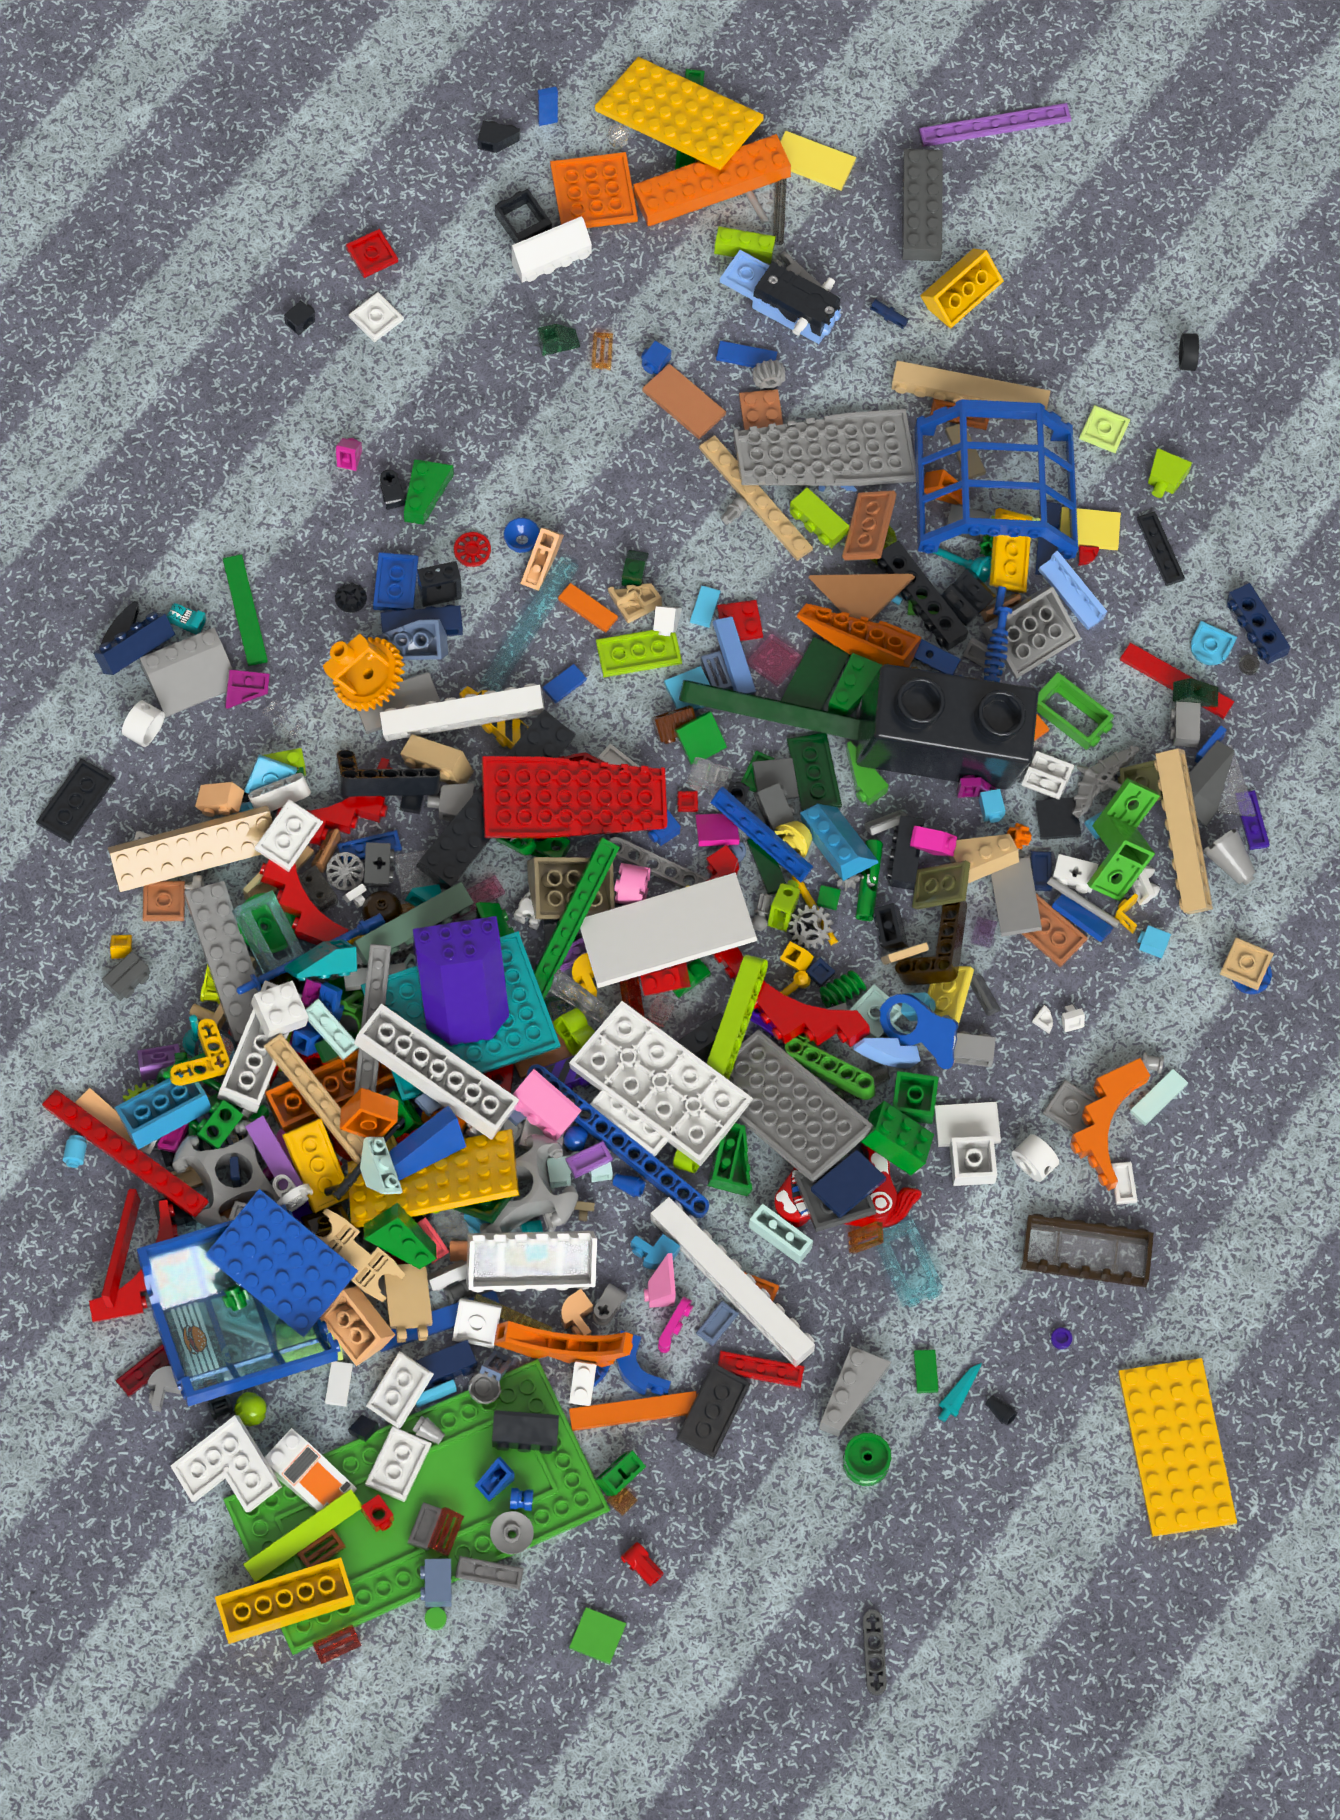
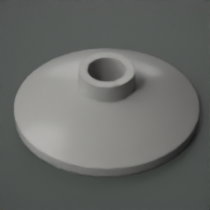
M515 1511L499 1515L493 1521L490 1529L492 1543L499 1551L506 1554L523 1552L530 1546L534 1536L531 1521L524 1514ZM515 1532L516 1536L514 1538L508 1537V1533Z

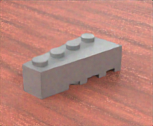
M851 1346L820 1422L819 1429L839 1437L878 1385L879 1381L887 1373L891 1361Z

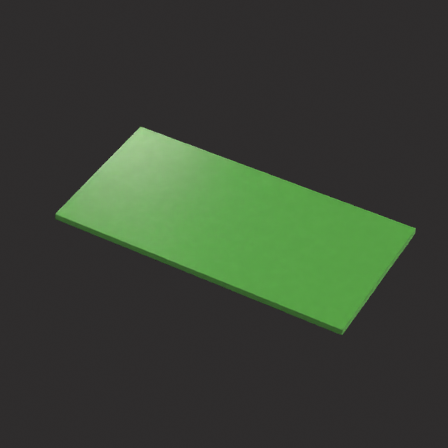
M538 1359L505 1373L500 1380L501 1393L492 1403L479 1404L471 1398L469 1390H466L407 1417L401 1430L417 1436L416 1432L412 1429L420 1417L423 1416L425 1418L428 1417L445 1433V1436L439 1445L431 1442V1448L405 1502L365 1486L385 1440L394 1425L390 1424L377 1430L366 1442L358 1438L322 1454L357 1488L354 1494L362 1505L379 1494L393 1513L394 1521L387 1530L375 1532L360 1509L333 1528L345 1544V1548L327 1561L342 1558L355 1605L282 1627L281 1631L292 1655L420 1598L421 1587H425V1579H421L420 1566H425V1559H451V1583L460 1580L455 1578L459 1556L497 1563L515 1555L499 1551L492 1543L490 1537L491 1525L502 1513L509 1511L519 1512L531 1521L534 1536L528 1547L530 1548L610 1512L603 1493L594 1481L595 1477ZM494 1410L559 1415L557 1452H552V1454H542L539 1450L519 1452L518 1449L509 1448L508 1451L497 1450L496 1447H492ZM501 1457L513 1470L514 1481L496 1497L488 1501L475 1485L496 1459ZM279 1479L278 1481L282 1487L251 1512L244 1510L235 1494L223 1499L249 1559L316 1513L311 1506ZM512 1488H519L521 1491L533 1489L532 1511H525L523 1508H518L517 1510L510 1509ZM423 1502L441 1508L444 1511L428 1551L408 1544ZM377 1511L373 1514V1517L375 1519H382L385 1514L382 1511ZM515 1532L508 1533V1537L514 1538L516 1536ZM330 1537L322 1544L314 1548L312 1551L304 1555L305 1558L309 1557L314 1552L322 1548L324 1545L332 1541L334 1537ZM336 1543L309 1563L312 1564L339 1544ZM295 1554L259 1579L261 1583L307 1567Z

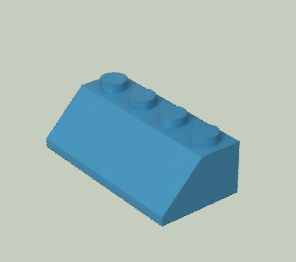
M816 804L800 812L802 823L812 834V841L843 881L878 863L877 858L837 807Z
M180 1073L176 1074L180 1078L183 1077V1075H181ZM169 1078L116 1106L115 1110L137 1149H140L208 1113L211 1109V1104L199 1082L178 1086L173 1084Z

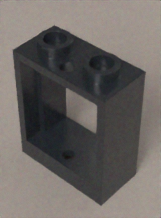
M529 189L519 191L511 198L501 200L495 205L496 218L515 244L552 229V222ZM527 204L539 222L517 233L505 215Z
M457 561L417 569L418 591L423 607L462 599L461 576Z

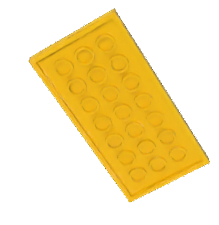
M637 57L595 105L596 112L719 170L723 168L764 120L763 114L641 57Z
M512 1129L498 1131L492 1140L484 1134L464 1138L465 1148L400 1180L403 1191L401 1194H382L366 1187L361 1173L357 1181L349 1189L351 1224L355 1228L364 1227L365 1223L374 1219V1217L396 1203L409 1216L413 1217L519 1195ZM354 1161L347 1162L348 1174L357 1166Z
M1202 1358L1119 1370L1118 1375L1152 1537L1236 1524V1514Z

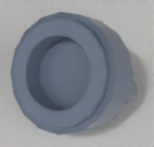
M739 842V845H728V848L736 856L738 862L743 861L746 855L745 844Z

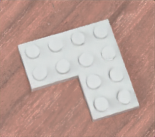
M234 1415L171 1465L172 1470L192 1502L199 1500L226 1479L244 1510L251 1512L282 1487L247 1428L237 1415Z

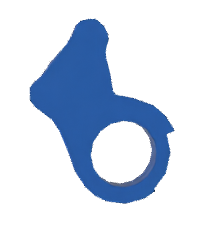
M897 994L888 998L882 1004L879 1010L880 1023L883 1031L889 1038H898L900 1046L923 1043L936 1058L939 1067L949 1069L955 1063L954 1050L958 1022L955 1019H952L949 1015L938 1016L925 1003L912 994ZM897 1003H906L915 1010L918 1023L912 1033H901L892 1026L890 1012Z

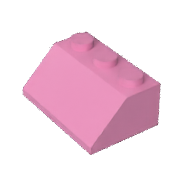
M535 1069L513 1093L519 1099L515 1110L526 1116L527 1120L542 1130L546 1137L555 1141L564 1134L582 1111Z

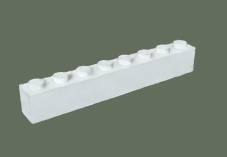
M527 684L523 688L508 687L504 691L496 692L492 690L485 692L483 695L468 694L460 699L451 697L443 702L428 701L425 705L420 706L411 704L403 709L388 708L385 712H380L383 736L386 741L409 738L412 734L420 736L540 715L545 710L540 685Z

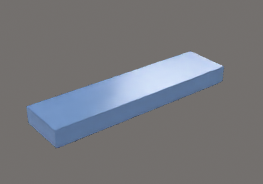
M733 617L714 620L712 623L733 690L747 694L755 693V686Z

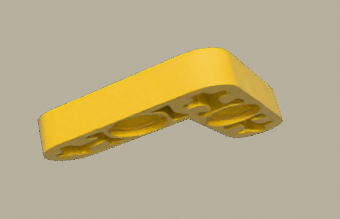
M212 1019L201 1020L197 1029L206 1057L173 1066L170 1071V1080L173 1084L182 1086L227 1073L230 1065L229 1057L218 1027ZM205 1026H207L208 1029H211V1030H210V1036H211V1037H208V1033H207L206 1029H204ZM216 1043L219 1045V1049L212 1051L208 1048V1045ZM219 1056V1061H220V1063H221V1064H224L223 1067H220L219 1065H216V1064H217V1058H216V1057ZM203 1066L206 1071L199 1074L194 1071V1068ZM180 1072V1074L183 1075V1077L180 1078L178 1075H176V1073Z

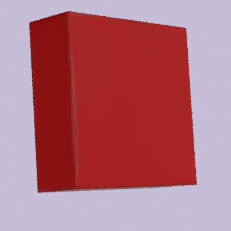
M677 791L678 812H698V791Z

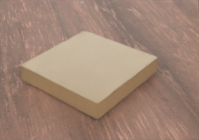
M1236 937L1220 975L1258 990L1274 953Z
M926 942L881 957V960L886 965L928 951L929 948Z

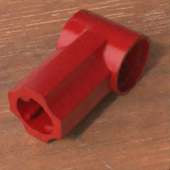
M638 1542L620 1556L624 1563L627 1562L630 1565L629 1568L632 1571L635 1570L650 1587L664 1575L663 1571L649 1558L645 1548Z

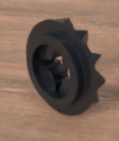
M353 582L350 584L344 583L342 587L337 589L335 594L336 605L342 611L348 613L361 610L367 601L366 591L361 585H356ZM355 592V594H354V598H355V599H352V598H351L350 600L347 601V595H346V594L351 595L352 593Z

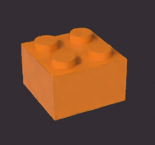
M360 1088L341 1108L340 1129L364 1138L382 1137L398 1121V1100L369 1089Z

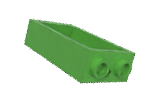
M1059 672L1039 692L1037 712L1085 750H1088L1091 746L1095 747L1101 740L1100 736L1103 732L1107 734L1114 725L1112 723L1114 718L1112 713ZM1054 693H1059L1095 721L1098 727L1089 736H1085L1045 703Z

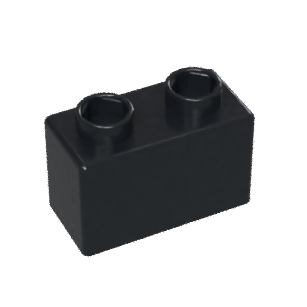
M884 664L862 696L856 764L860 767L959 782L960 778L973 775L975 778L981 777L995 788L1007 790L1018 779L1033 758L1039 693L1037 689L1032 687Z

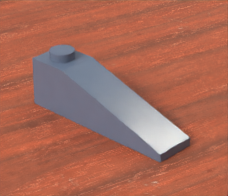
M420 619L375 636L380 639H386L396 646L400 651L399 654L403 656L402 660L443 659L448 655L447 634L440 619Z

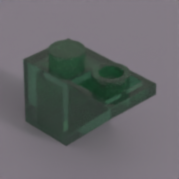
M560 324L538 328V343L542 356L580 348L578 336L574 328Z

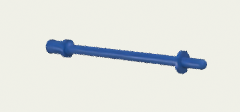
M378 913L365 921L361 920L356 928L330 941L341 939L349 941L359 935H366L384 925V918ZM295 959L259 977L251 974V981L239 986L236 992L241 995L253 988L261 991V984L264 981H269L285 973L284 966Z

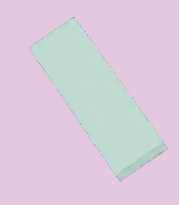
M319 999L305 1009L309 1017L308 1021L342 1060L359 1048L354 1044L355 1040Z
M1172 1069L1130 1112L1146 1126L1188 1085V1082Z

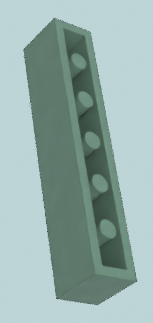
M460 882L355 940L352 945L356 947V952L363 964L367 965L370 944L391 946V955L400 950L399 946L405 943L409 946L413 943V929L448 924L453 921V916L457 914L463 916L471 911L470 907L474 902L463 883Z

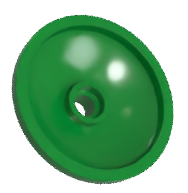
M259 893L251 896L242 904L237 915L238 929L240 934L243 935L245 944L251 949L265 954L284 950L295 938L293 936L295 929H292V925L297 916L278 910L279 902L275 901L277 895L272 893ZM261 924H265L267 929L263 930Z

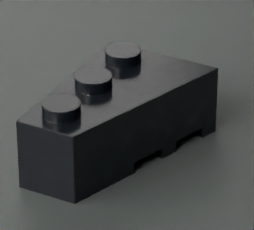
M908 816L900 817L898 831L894 830L892 842L896 843V847L891 849L889 860L893 861V867H888L887 879L891 880L890 887L914 890L920 849L910 846L913 827H924L925 819Z

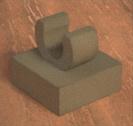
M577 1201L574 1210H579V1221H587L588 1211H594L595 1202Z

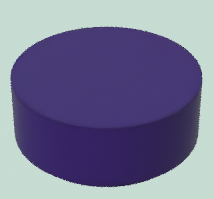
M1060 1327L1052 1332L1051 1343L1055 1348L1066 1349L1070 1346L1072 1334L1068 1329Z

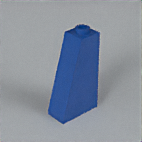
M447 1106L391 1149L389 1154L400 1181L465 1148L466 1144L458 1119L451 1108Z

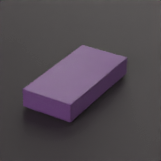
M604 1141L566 1158V1163L575 1179L613 1161Z

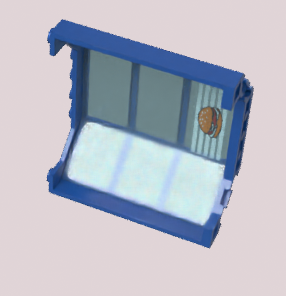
M285 1204L281 1205L287 1211ZM233 1220L137 1248L138 1261L143 1272V1279L150 1298L152 1313L179 1390L182 1389L181 1395L184 1400L186 1399L188 1407L338 1361L340 1346L338 1340H333L331 1333H328L325 1321L321 1322L319 1319L303 1338L249 1292L250 1299L246 1300L247 1306L237 1311H233L231 1307L226 1308L222 1299L226 1295L224 1291L238 1283L204 1255Z

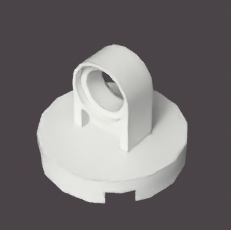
M278 1175L273 1180V1188L280 1197L276 1203L280 1206L285 1204L286 1209L291 1212L307 1202L309 1199L307 1197L308 1194H313L309 1184L296 1187L294 1182L286 1175ZM281 1179L288 1181V1187L285 1190H279L277 1187Z

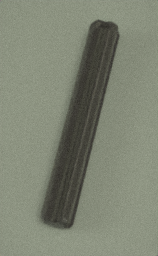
M786 179L775 182L773 236H776L775 245H782L784 243Z

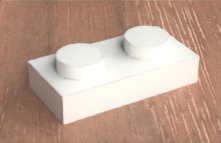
M582 1360L575 1361L569 1403L591 1406L597 1363Z

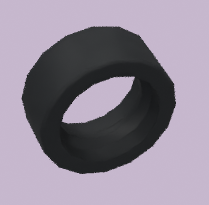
M1182 333L1179 344V369L1196 371L1199 358L1198 334Z

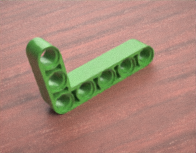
M804 1032L785 1044L786 1053L811 1074L860 1099L869 1100L874 1097V1079L870 1074L815 1047L816 1043L814 1041L810 1042L807 1037H804Z

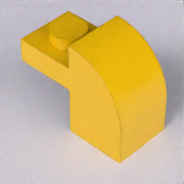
M584 953L573 964L572 983L573 986L579 984L583 996L587 995L588 999L592 1000L597 998V989L592 981L594 974L588 953Z

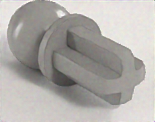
M737 497L732 501V504L728 505L727 511L721 517L725 525L732 523L735 518L741 516V513L747 508L746 500Z
M761 893L759 895L757 909H754V912H758L757 916L752 919V925L756 931H763L768 925L765 915H770L768 911L772 898L768 894Z

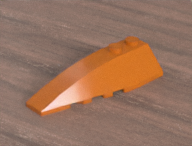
M806 603L797 614V618L814 632L850 655L855 653L882 665L890 664L910 667L922 639L918 635L884 621L875 623L868 621L869 618L861 616L860 619L849 617L850 613H833L829 608Z

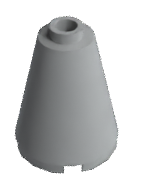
M1236 827L1203 850L1209 859L1238 884L1243 882L1244 885H1247L1255 879L1253 875L1256 872Z

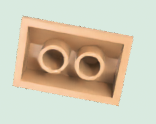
M358 1286L344 1289L320 1318L321 1321H325L327 1329L338 1340L340 1346L356 1366L383 1349L395 1336V1333Z

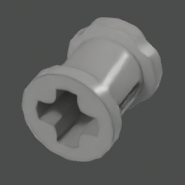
M1143 1052L1142 1062L1146 1069L1154 1070L1161 1074L1164 1056H1151Z

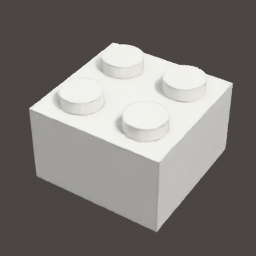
M293 980L253 995L251 1004L267 1040L276 1037L280 1033L283 1035L306 1026L309 1017Z
M994 1137L951 1138L949 1147L953 1186L995 1184L997 1167Z

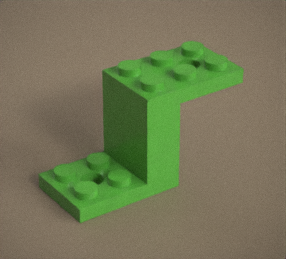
M1126 778L1092 825L1110 850V853L1087 884L1091 889L1121 901L1155 855L1137 827L1160 797L1156 791ZM1136 800L1133 805L1128 806L1130 801ZM1119 874L1116 879L1111 880L1113 875Z

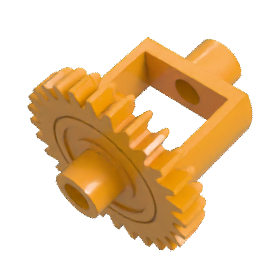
M358 634L348 644L343 641L336 642L330 649L331 658L323 665L325 673L334 680L333 685L336 686L334 691L337 693V697L345 705L358 711L362 709L368 711L369 707L375 710L376 703L382 707L383 699L389 702L388 695L395 696L396 694L393 689L400 688L396 683L403 681L399 675L405 673L401 669L405 666L401 661L403 656L399 654L400 651L396 646L386 639H380L379 637H375V639L368 637L367 640L361 634Z

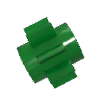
M986 535L983 537L984 542L978 544L981 547L980 554L992 557L993 536L989 537Z
M239 1284L225 1289L226 1295L222 1299L226 1308L231 1307L233 1311H237L247 1306L246 1300L250 1299L247 1290L240 1288Z

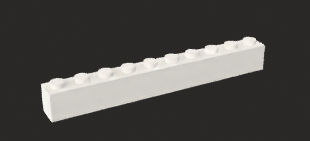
M668 1197L651 1212V1221L668 1238L679 1244L680 1251L797 1367L814 1352L815 1341L808 1333L804 1334L799 1329L800 1325L793 1318L789 1319L784 1314V1308L779 1303L775 1304L770 1299L769 1293L764 1288L760 1289L755 1284V1279L749 1273L745 1274L741 1270V1265L735 1259L731 1260L726 1255L727 1252L720 1244L716 1245L712 1241L710 1233L705 1229L702 1231L697 1226L698 1222L692 1215L688 1216L678 1201H673Z

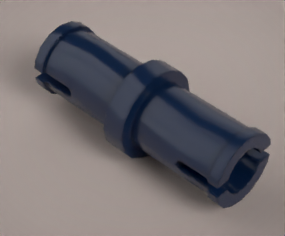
M877 299L874 300L871 305L872 307H870L871 311L884 317L885 321L888 322L889 320L901 327V329H904L909 321V318L896 312L895 308L892 306L888 307Z

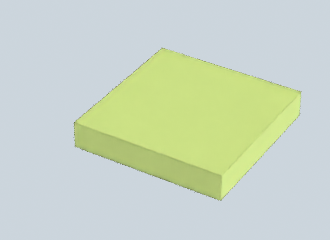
M1094 405L1079 439L1116 453L1130 423V419Z

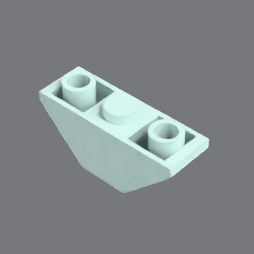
M365 1137L360 1170L366 1187L382 1194H401L403 1191L384 1137Z

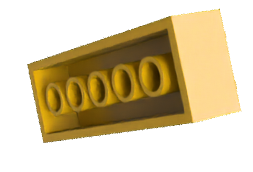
M341 1557L215 1597L228 1644L355 1605Z

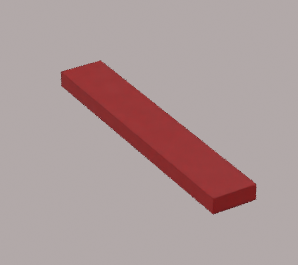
M1131 642L1120 657V661L1192 702L1201 703V707L1222 719L1226 717L1234 704V701Z
M129 1189L127 1192L101 1294L106 1307L114 1308L141 1202L136 1189Z

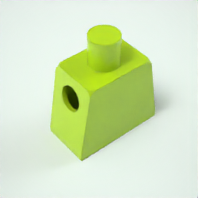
M1158 448L1148 484L1154 486L1152 495L1162 498L1165 491L1174 494L1189 474L1192 462Z
M788 880L787 884H780L771 905L767 926L787 932L800 894L799 884L796 881Z

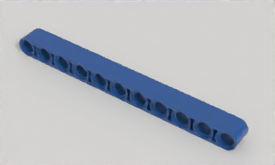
M535 1064L529 1067L527 1076L535 1069L548 1082L555 1085L563 1095L571 1098L578 1108L589 1112L591 1116L589 1119H582L580 1115L577 1116L574 1121L599 1142L604 1141L610 1151L667 1197H670L673 1201H678L683 1209L694 1218H703L707 1214L709 1202L703 1195L543 1066ZM603 1124L607 1130L603 1133L598 1132L596 1126ZM619 1137L623 1140V1144L616 1146L612 1143V1139ZM635 1150L639 1153V1157L632 1159L629 1157L628 1152ZM646 1164H653L656 1170L648 1172L644 1166ZM669 1177L672 1183L664 1185L661 1182V1178ZM685 1190L688 1193V1197L680 1198L677 1192ZM694 1204H703L705 1210L702 1212L696 1211Z

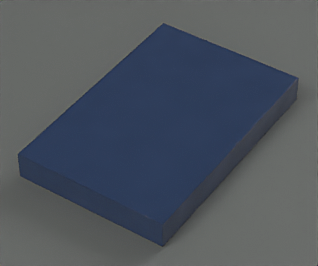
M856 1150L811 1187V1192L841 1218L884 1183L886 1176Z

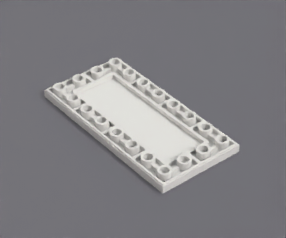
M736 872L585 917L580 927L598 988L757 941Z

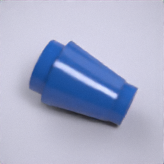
M616 1174L613 1180V1186H616L632 1197H641L646 1182L641 1177Z

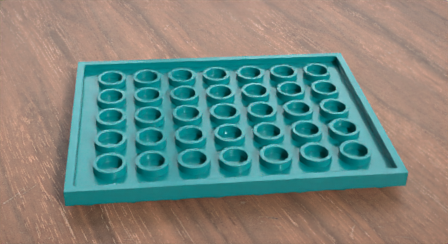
M519 931L500 937L509 1018L503 1023L492 1040H479V1042L460 1043L450 1046L436 1034L426 1029L416 966L388 975L385 1006L482 1074L560 1048L559 1039ZM366 983L361 984V989L363 991L364 997ZM391 1070L402 1102L424 1093Z

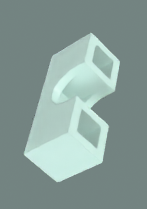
M580 1151L557 1159L553 1157L547 1159L546 1166L551 1189L571 1186L570 1174L572 1172L566 1163V1158ZM611 1162L590 1171L591 1182L611 1180L613 1176Z

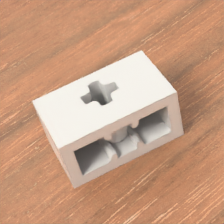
M1059 854L1053 878L1065 886L1075 889L1078 893H1091L1092 889L1087 883L1096 872L1098 864Z

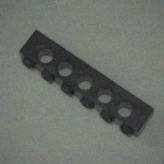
M899 540L885 548L881 558L877 559L879 568L882 571H886L887 574H913L915 576L912 580L914 583L908 584L900 593L905 601L910 600L913 612L916 616L922 618L925 628L929 632L932 631L936 636L935 639L938 645L948 651L966 640L968 630ZM898 564L902 566V568L897 569L893 565ZM916 595H923L926 598L919 599ZM929 610H934V611H936V612H938V613H937V614H930L928 611H929ZM941 625H945V626H947L949 629L944 630V629H942L940 626H941Z

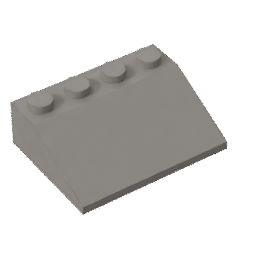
M1044 587L1011 608L1012 614L1007 615L1005 626L1006 631H1008V637H1003L1008 639V644L1002 645L1008 648L1007 653H1002L1007 655V660L1004 663L1017 679L1081 639L1054 587ZM999 616L980 627L989 644H994L989 639L992 636H996L992 634V630L997 628Z
M215 628L140 658L141 668L162 711L165 713V718L226 693L229 669L233 670Z

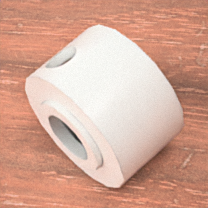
M144 700L139 701L126 717L122 727V735L143 747L148 746L160 731L165 713Z
M1030 1134L1012 1151V1157L1016 1164L1033 1180L1041 1182L1059 1165V1159L1052 1148L1041 1138Z

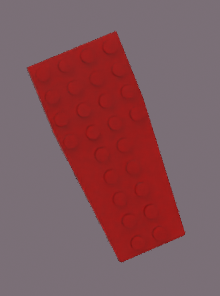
M482 757L484 838H555L666 829L667 827L664 767L659 769L648 768V766L642 765L637 767L628 766V764H608V762L592 763L586 760L569 761V759L552 757Z

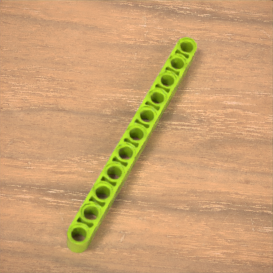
M745 955L742 960L707 1061L710 1067L728 1080L730 1079L768 968V961L766 959L751 955ZM677 1149L673 1160L674 1168L696 1173L699 1165Z

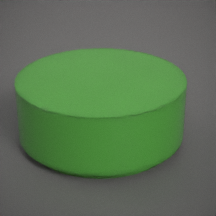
M433 1607L426 1612L425 1623L428 1628L440 1630L445 1626L447 1617L443 1609Z

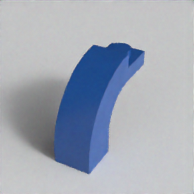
M328 982L322 983L319 1000L340 1022L344 1006L340 1004L343 990ZM308 1021L305 1027L294 1030L291 1046L295 1051L308 1057L317 1052L314 1044L325 1039Z
M633 1334V1348L630 1355L616 1359L620 1376L631 1389L645 1396L648 1388L656 1395L662 1396L663 1393L668 1395L671 1381L650 1375L640 1368L636 1355L641 1344V1337Z

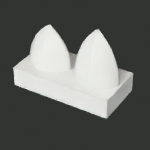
M1150 866L1144 868L1131 886L1134 894L1138 895L1137 901L1139 905L1148 903L1160 890L1159 886L1149 881V878L1155 872V869Z

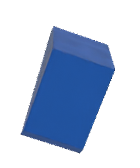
M498 1457L475 1486L490 1501L514 1481V1472L501 1457Z

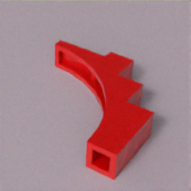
M381 758L377 769H393L390 767V760ZM352 796L326 808L306 810L323 821V824L309 843L321 846L322 840L326 839L329 829H339L340 832L350 834L352 828L356 829L359 817L380 823L381 817H386L388 811L385 797Z
M270 859L268 863L263 862L259 874L263 875L260 882L281 889L275 900L279 902L277 909L297 916L292 925V929H295L294 937L319 945L324 941H330L348 932L349 929L334 923L310 901L300 883L296 864L288 872Z
M168 1200L159 1201L160 1222L155 1243L178 1236L177 1226L172 1225L171 1217L175 1216L173 1204L168 1205ZM189 1248L151 1259L159 1289L166 1288L165 1283L169 1282L167 1270H163L162 1267L186 1263L187 1257H191ZM142 1269L133 1279L118 1289L114 1308L106 1307L102 1297L89 1301L93 1323L144 1314L143 1309L147 1308L146 1297L141 1296V1292H146Z

